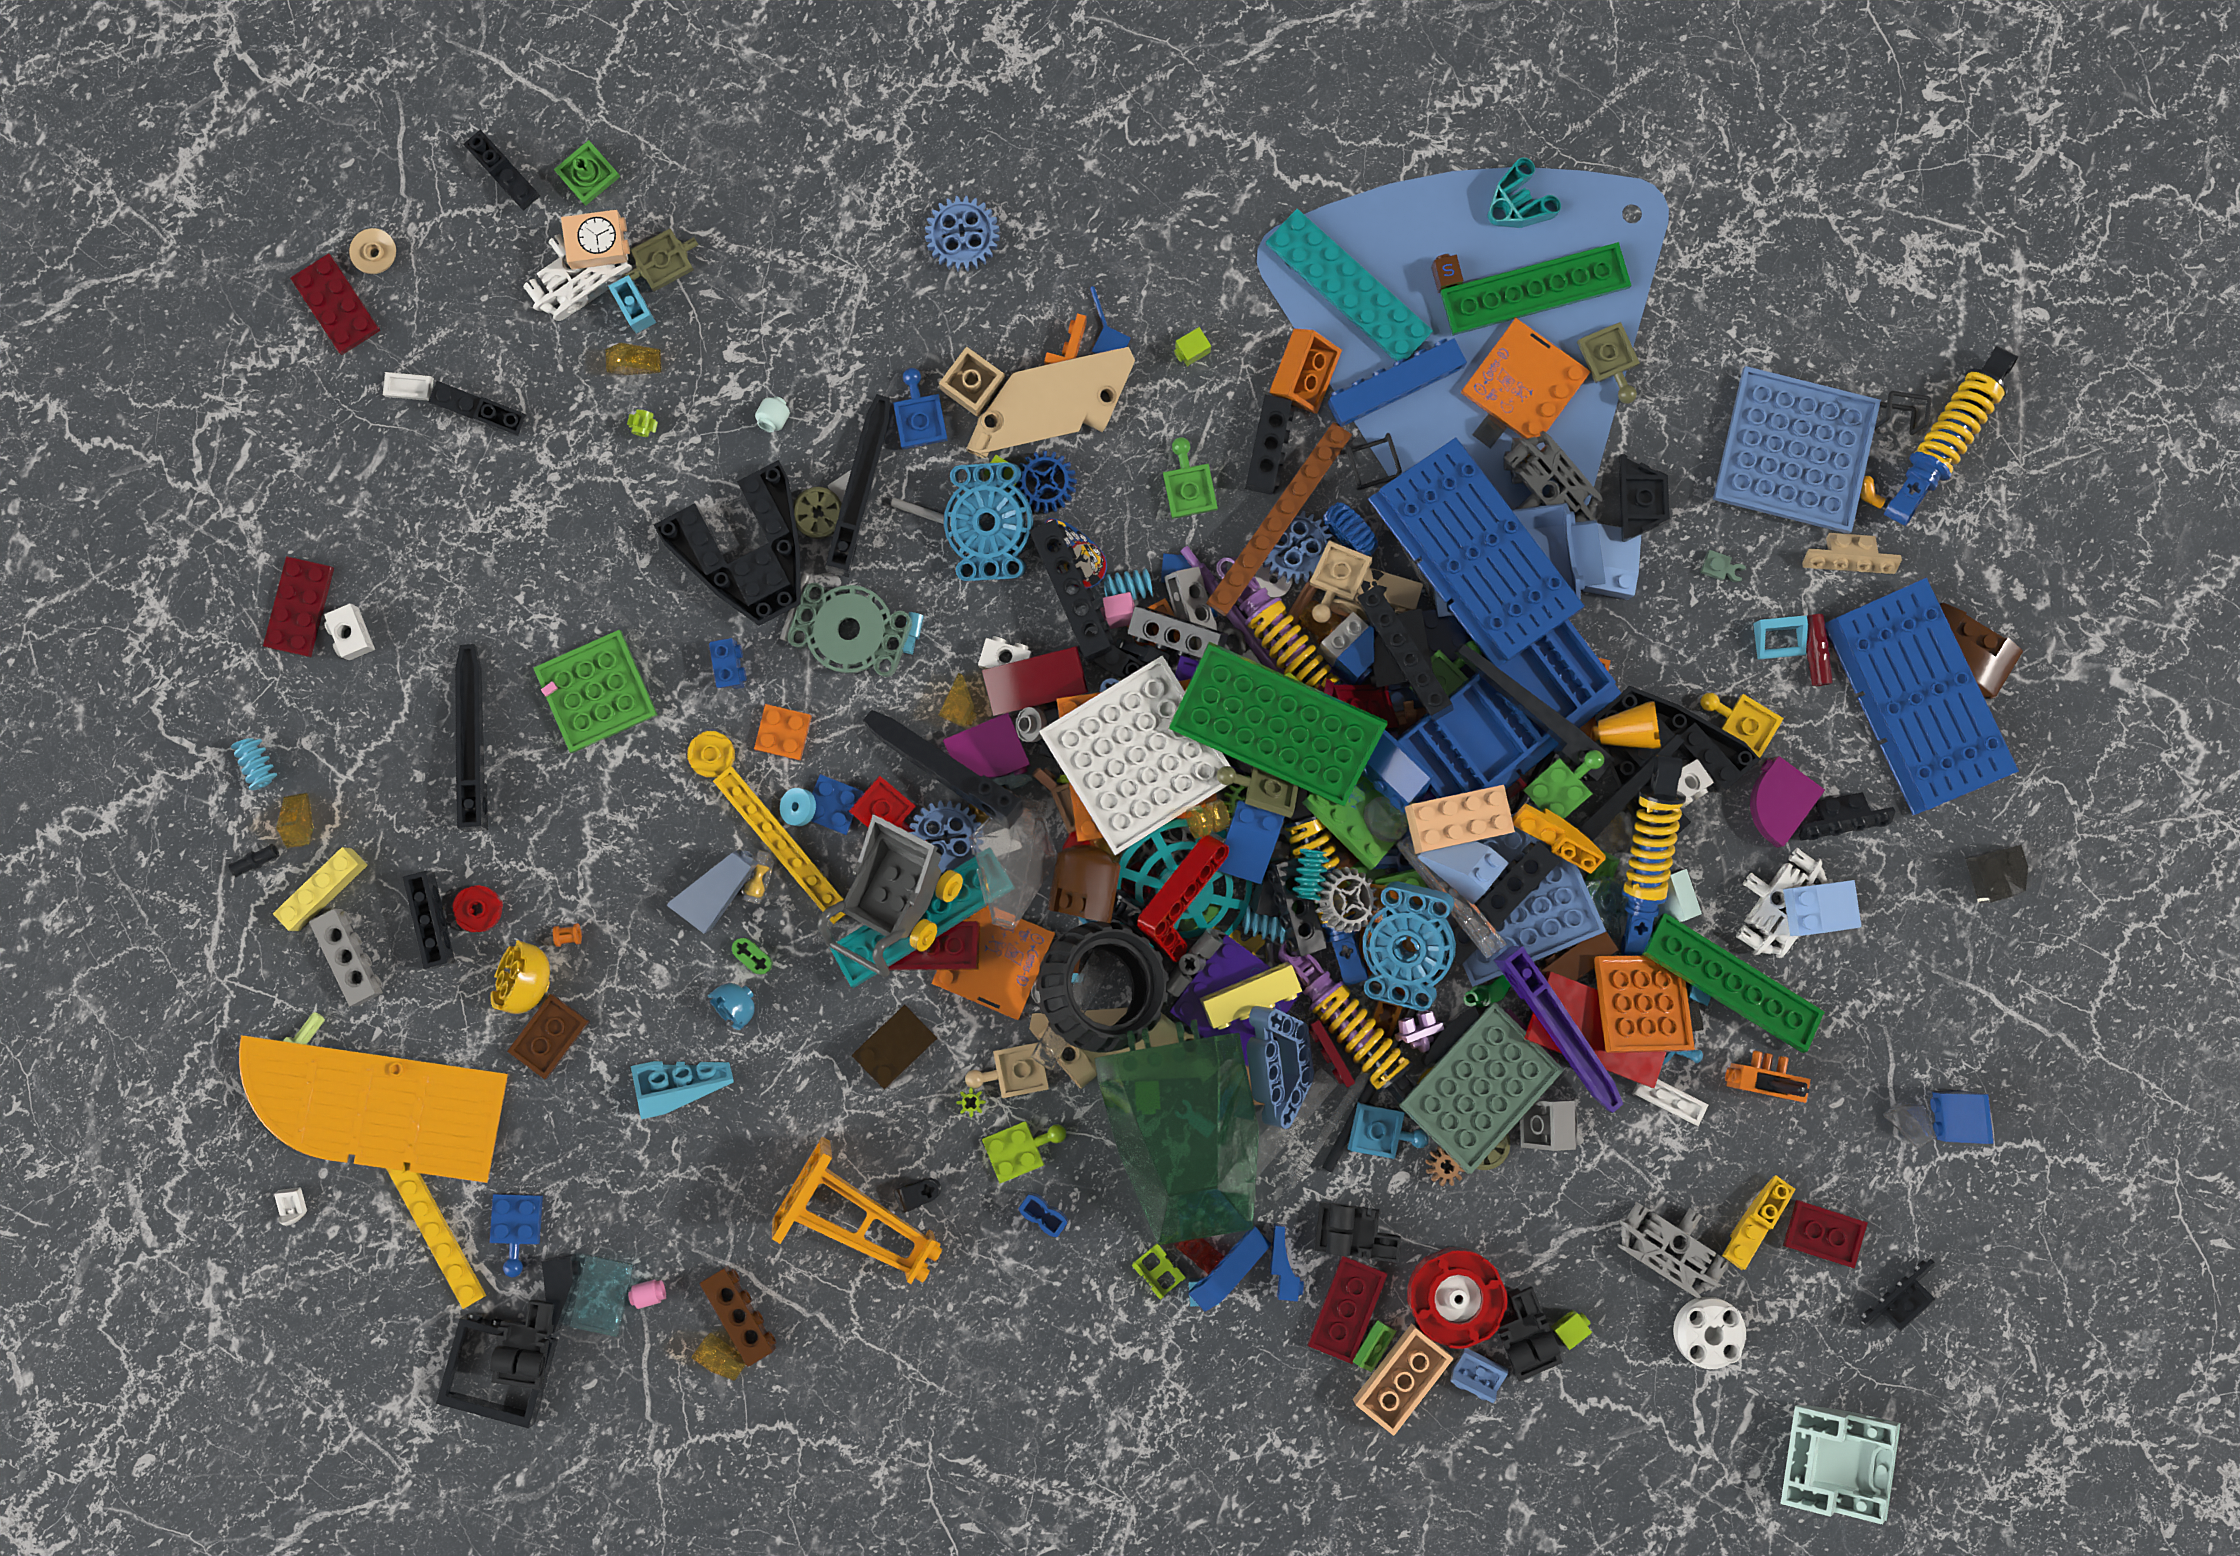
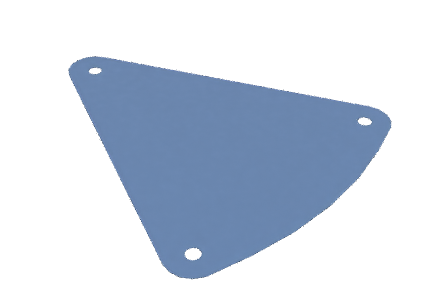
M1507 167L1451 171L1390 183L1324 205L1304 214L1433 330V333L1409 359L1414 358V354L1424 348L1427 351L1434 348V344L1442 339L1447 338L1449 341L1455 338L1467 361L1464 369L1354 421L1367 443L1383 439L1386 433H1390L1402 473H1404L1457 437L1511 510H1516L1515 508L1532 493L1524 484H1512L1510 471L1504 470L1503 458L1505 451H1511L1512 438L1522 437L1461 394L1465 385L1514 320L1452 336L1441 294L1437 291L1431 269L1434 260L1443 254H1449L1450 256L1457 254L1464 280L1462 284L1619 242L1632 285L1629 289L1517 318L1589 370L1577 344L1579 339L1621 322L1632 347L1634 346L1668 226L1669 208L1664 195L1653 184L1643 179L1581 170L1535 168L1532 178L1508 195V198L1523 188L1531 192L1532 199L1517 208V211H1519L1536 199L1546 195H1553L1561 203L1558 215L1551 220L1523 228L1496 226L1489 221L1488 211L1497 184L1511 168ZM1518 167L1522 173L1530 174L1528 167ZM1547 202L1544 204L1547 210L1551 212L1556 211L1553 203ZM1627 205H1636L1640 208L1642 217L1638 222L1628 223L1623 219L1622 211ZM1497 208L1493 210V216L1496 219H1503L1505 217L1502 209ZM1282 224L1270 230L1263 237L1257 250V265L1261 277L1294 328L1314 330L1342 350L1330 380L1333 390L1336 391L1343 388L1345 391L1351 388V384L1359 379L1364 378L1366 381L1372 378V374L1380 369L1385 368L1387 371L1393 368V364L1396 362L1294 269L1287 266L1285 261L1266 245L1269 237ZM1590 372L1546 433L1552 437L1594 487L1619 400V387L1614 376L1595 383ZM1388 441L1370 447L1388 476L1396 474L1397 469ZM1544 442L1537 445L1540 450L1545 446ZM1552 477L1549 479L1550 481H1553L1558 485V483ZM1545 485L1542 488L1543 496L1549 493V485ZM1590 495L1583 500L1586 506L1590 502Z

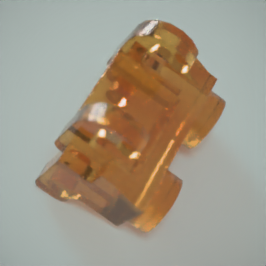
M1313 600L1307 603L1299 616V619L1302 620L1300 632L1305 627L1319 637L1317 643L1321 644L1325 637H1328L1340 625L1341 618L1339 615L1332 613L1328 621L1323 623L1317 622L1313 618L1312 611L1320 603Z

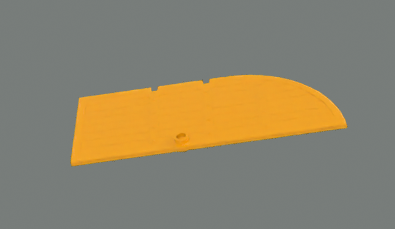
M241 1035L239 1068L247 1099L263 1125L274 1136L291 1148L319 1159L344 1163L348 1162L349 1154L355 1155L354 1164L403 1171L404 1162L410 1163L409 1172L488 1183L508 1074Z

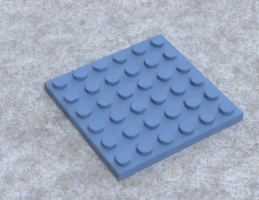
M1745 366L1742 369L1713 500L1847 534L1851 533L1881 400Z
M1536 804L1532 805V807L1542 812ZM1515 826V832L1476 841L1491 847L1508 864L1513 859L1519 861L1524 855L1521 851L1531 841L1534 844L1540 841L1551 852L1550 845ZM1555 855L1560 862L1463 963L1472 987L1503 974L1494 962V959L1510 946H1523L1534 962L1606 932L1578 866ZM1417 858L1429 888L1448 893L1453 897L1454 908L1445 918L1453 930L1458 925L1455 920L1464 911L1469 913L1475 906ZM1535 860L1525 862L1524 870L1527 873L1536 871L1537 863ZM1504 868L1499 877L1502 878L1508 871ZM1512 877L1508 880V889L1515 891L1520 888L1521 882L1519 878ZM1489 887V889L1483 895L1485 896L1491 890V888ZM1494 895L1490 901L1491 906L1500 908L1504 904L1503 896ZM1436 902L1440 910H1447L1443 902ZM1479 912L1474 916V922L1477 925H1484L1488 920L1487 914ZM1461 930L1457 935V939L1463 943L1468 942L1471 938V933L1468 930Z

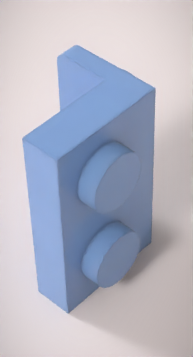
M1465 1348L1452 1367L1450 1381L1458 1388L1465 1389L1482 1400L1494 1403L1497 1391L1508 1375V1368Z

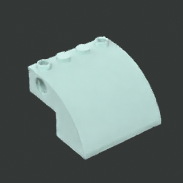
M1796 1405L1781 1504L1830 1517L1835 1512L1883 1525L1887 1521L1901 1423L1844 1410Z

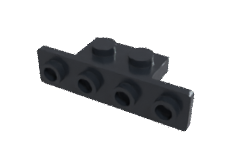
M1863 792L1819 800L1816 803V809L1822 821L1803 824L1799 838L1801 841L1816 840L1824 836H1838L1850 831L1859 832L1876 826L1885 827L1892 823L1896 811L1894 807L1871 811Z
M1932 1259L1927 1262L1922 1260L1913 1269L1915 1273L1910 1278L1907 1276L1903 1277L1896 1284L1897 1289L1892 1294L1887 1292L1879 1299V1306L1874 1310L1869 1308L1862 1314L1860 1326L1865 1330L1878 1317L1883 1315L1899 1332L1904 1330L1935 1301V1298L1918 1282L1934 1268L1935 1262Z

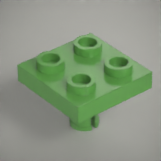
M589 140L554 169L557 175L585 206L620 178L617 171Z

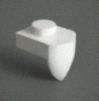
M301 1187L278 1190L274 1194L280 1214V1224L285 1226L292 1225L306 1214L307 1208Z

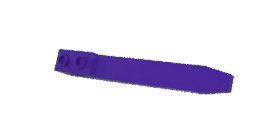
M1510 946L1496 957L1494 962L1520 999H1524L1592 1097L1608 1112L1614 1113L1623 1105L1615 1082L1524 947Z

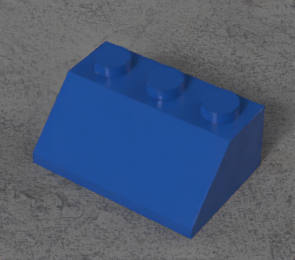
M1385 729L1361 774L1373 783L1374 788L1378 792L1383 793L1390 800L1391 804L1396 809H1400L1404 814L1406 813V806L1418 803L1425 797L1434 776Z

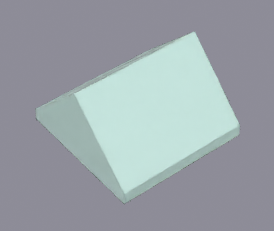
M1687 869L1672 873L1667 880L1669 884L1668 899L1665 903L1658 904L1659 914L1654 917L1655 926L1660 915L1663 913L1670 915L1679 922L1702 914Z

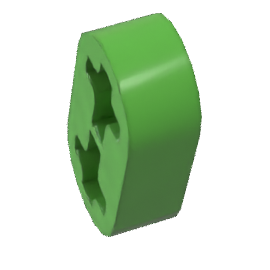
M740 938L734 941L732 945L734 956L752 972L763 975L771 970L772 959L754 942L747 938ZM747 943V950L752 954L750 956L746 953L739 954L740 948L738 945ZM756 957L759 960L765 958L764 964L767 967L765 969H757L758 964L753 958Z

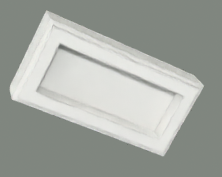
M385 372L383 395L385 397L429 401L434 378L432 376Z

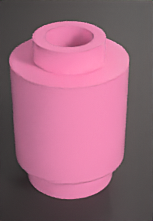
M654 1279L632 1285L631 1291L628 1292L630 1304L640 1309L661 1303V1300L666 1299V1290L662 1280L656 1281Z

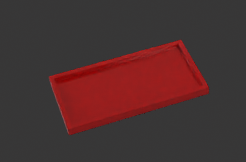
M1547 971L1545 979L1605 1069L1610 1073L1655 1089L1666 1052L1606 1053L1598 990L1554 972ZM1533 1012L1524 1039L1561 1053Z

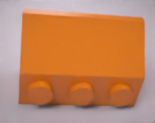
M1294 328L1269 393L1275 397L1292 400L1291 405L1318 414L1342 350L1314 330Z

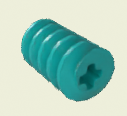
M1305 848L1300 849L1299 852L1306 855V857L1298 858V862L1303 864L1304 867L1296 868V871L1302 874V876L1296 877L1294 881L1301 885L1293 887V890L1299 893V896L1296 897L1320 901L1322 897L1316 894V892L1324 889L1318 883L1324 882L1326 879L1320 873L1327 872V868L1321 865V863L1329 862V859L1323 856L1327 852Z

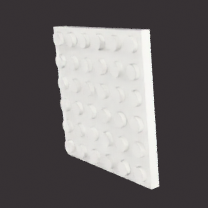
M1163 655L1039 731L1114 855L1227 786L1221 784L1217 779L1218 770L1223 766H1230L1222 752L1168 729L1185 691Z

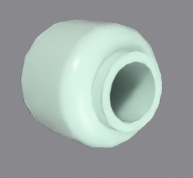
M776 396L774 398L767 397L761 402L755 417L761 429L767 432H774L783 428L790 411L782 398Z

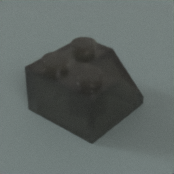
M2022 845L2008 846L1965 858L1979 903L1995 902L2026 891L2028 864Z

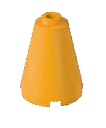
M1647 702L1599 720L1598 726H1594L1595 740H1600L1603 745L1650 749L1661 748L1655 702Z

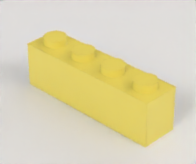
M342 847L289 897L273 915L288 931H300L368 865L352 848Z
M1285 962L1200 998L1209 1024L1213 1028L1223 1029L1230 1026L1233 1020L1249 1018L1251 1009L1254 1006L1273 1008L1278 1001L1284 1000L1286 1002L1295 999L1297 993L1302 992L1293 966Z

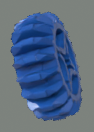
M1045 450L1043 451V457L1039 458L1037 452L1034 453V460L1027 456L1025 459L1028 465L1024 463L1019 464L1023 472L1021 471V479H1019L1015 486H1020L1018 489L1029 500L1030 507L1035 505L1036 513L1040 511V507H1044V514H1048V507H1052L1053 512H1057V504L1065 508L1063 499L1071 502L1072 497L1068 493L1074 494L1076 492V489L1071 486L1077 484V479L1071 478L1075 475V470H1068L1071 467V463L1066 462L1063 464L1064 456H1060L1056 460V452H1052L1051 457H1047V451ZM1039 466H1052L1045 472L1034 470ZM1058 470L1065 479L1063 489L1058 487V484L1054 481ZM1028 476H1031L1037 483L1033 494L1026 487ZM1048 478L1052 486L1048 484L1042 486L1041 480L1046 481ZM1045 493H1052L1054 495L1057 494V496L1051 499L1039 498L1042 497Z
M1337 502L1327 509L1323 520L1336 540L1342 546L1370 557L1377 549L1378 541L1365 521L1348 505Z

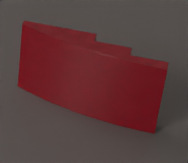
M1077 646L982 670L993 716L1057 701L1056 699L1072 697L1088 692Z

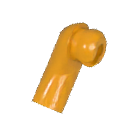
M1864 476L1860 498L1881 509L1886 498L1875 493L1873 478L1871 476Z

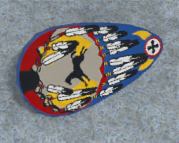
M1054 518L1047 519L1045 523L1054 520ZM1055 519L1058 526L1063 524L1068 537L1064 539L1067 547L1072 545L1077 558L1073 561L1076 568L1081 566L1086 579L1082 582L1085 588H1092L1098 585L1104 579L1107 571V560L1103 552L1081 531L1062 520ZM1053 543L1050 545L1049 551L1057 552L1061 545ZM1062 564L1058 567L1060 573H1066L1070 569L1068 564Z

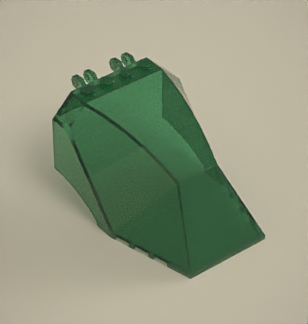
M1197 1019L1191 1020L1190 1024L1194 1040L1185 1041L1184 1027L1181 1022L1176 1023L1179 1043L1151 1047L1149 1030L1144 1028L1142 1029V1039L1144 1040L1145 1049L1136 1050V1039L1132 1030L1127 1031L1130 1051L1094 1058L1098 1083L1118 1153L1158 1245L1253 1229L1259 1124L1252 1096L1242 1034L1233 1033L1200 1039Z

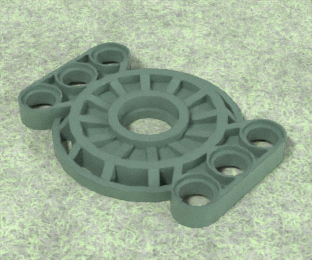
M813 582L809 583L803 591L801 604L797 607L788 632V641L798 649L808 646L814 657L823 666L835 672L846 674L858 673L874 666V670L879 675L890 677L897 670L904 645L912 627V619L904 611H896L891 615L885 602L867 588L847 585L826 592L823 586ZM813 588L821 590V595L816 600H811L809 596ZM850 590V593L836 595L840 591ZM856 590L866 592L869 596L859 595L856 593ZM875 598L881 603L884 609L880 610L879 607L874 603ZM805 610H812V619L804 622L801 618L802 613ZM899 616H905L907 619V624L903 628L895 626V620ZM848 618L857 620L860 625L859 634L852 640H844L838 631L841 622ZM802 631L805 634V640L797 644L794 642V635ZM891 638L899 640V646L895 650H889L887 647V642ZM819 649L826 656V659L823 661L815 650ZM883 660L891 662V668L888 672H881L879 669V665ZM835 662L839 665H843V669L833 667L829 664ZM863 664L861 667L850 669L851 666Z

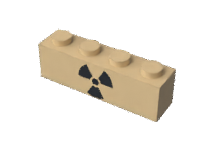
M1369 568L1356 598L1378 585L1391 607L1395 609L1396 613L1401 614L1416 609L1423 584Z

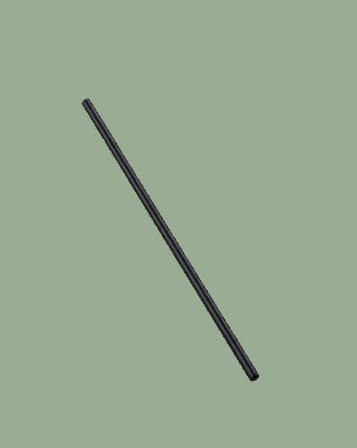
M1554 750L1537 763L1526 784L1527 786L1550 766L1556 755ZM1522 791L1511 814L1518 812L1525 803L1530 804L1532 799L1524 791ZM1441 969L1436 972L1435 977L1438 976ZM1419 993V997L1425 1000L1427 995ZM1407 1008L1401 1019L1407 1017L1415 1019L1419 1010ZM1397 1025L1391 1037L1392 1045L1387 1052L1394 1048H1399L1403 1041H1396L1395 1034L1400 1032L1399 1025ZM1370 1078L1322 1168L1333 1173L1349 1143L1357 1104H1369L1377 1090L1370 1082Z

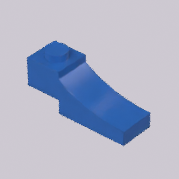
M1274 1223L1270 1273L1272 1275H1279L1277 1297L1279 1300L1298 1302V1295H1303L1304 1281L1300 1280L1299 1274L1293 1273L1289 1264L1285 1246V1225Z

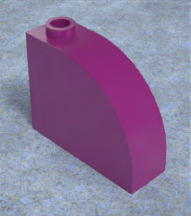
M1009 713L943 739L950 756L981 777L985 775L989 779H998L1011 774L1017 777L1028 772L1027 768L1031 766Z
M1777 756L1772 759L1768 758L1760 768L1762 773L1755 781L1750 796V811L1753 822L1760 834L1778 848L1785 846L1825 789L1783 758Z

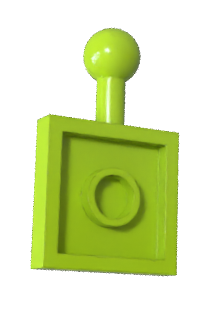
M1026 1120L983 1138V1144L999 1183L1001 1184L1044 1166L1045 1164L1038 1147L1049 1142H1063L1066 1138V1130L1062 1125L1055 1124L1048 1129V1133L1034 1138Z

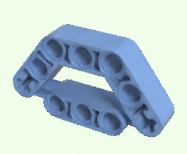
M1254 1006L1249 1015V1022L1255 1027L1256 1036L1251 1037L1247 1043L1252 1096L1256 1102L1265 1104L1262 1111V1121L1266 1125L1288 1129L1292 1125L1314 1079L1309 1028L1305 1022L1280 1010Z

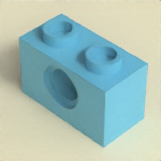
M629 275L608 286L629 325L636 334L656 323Z

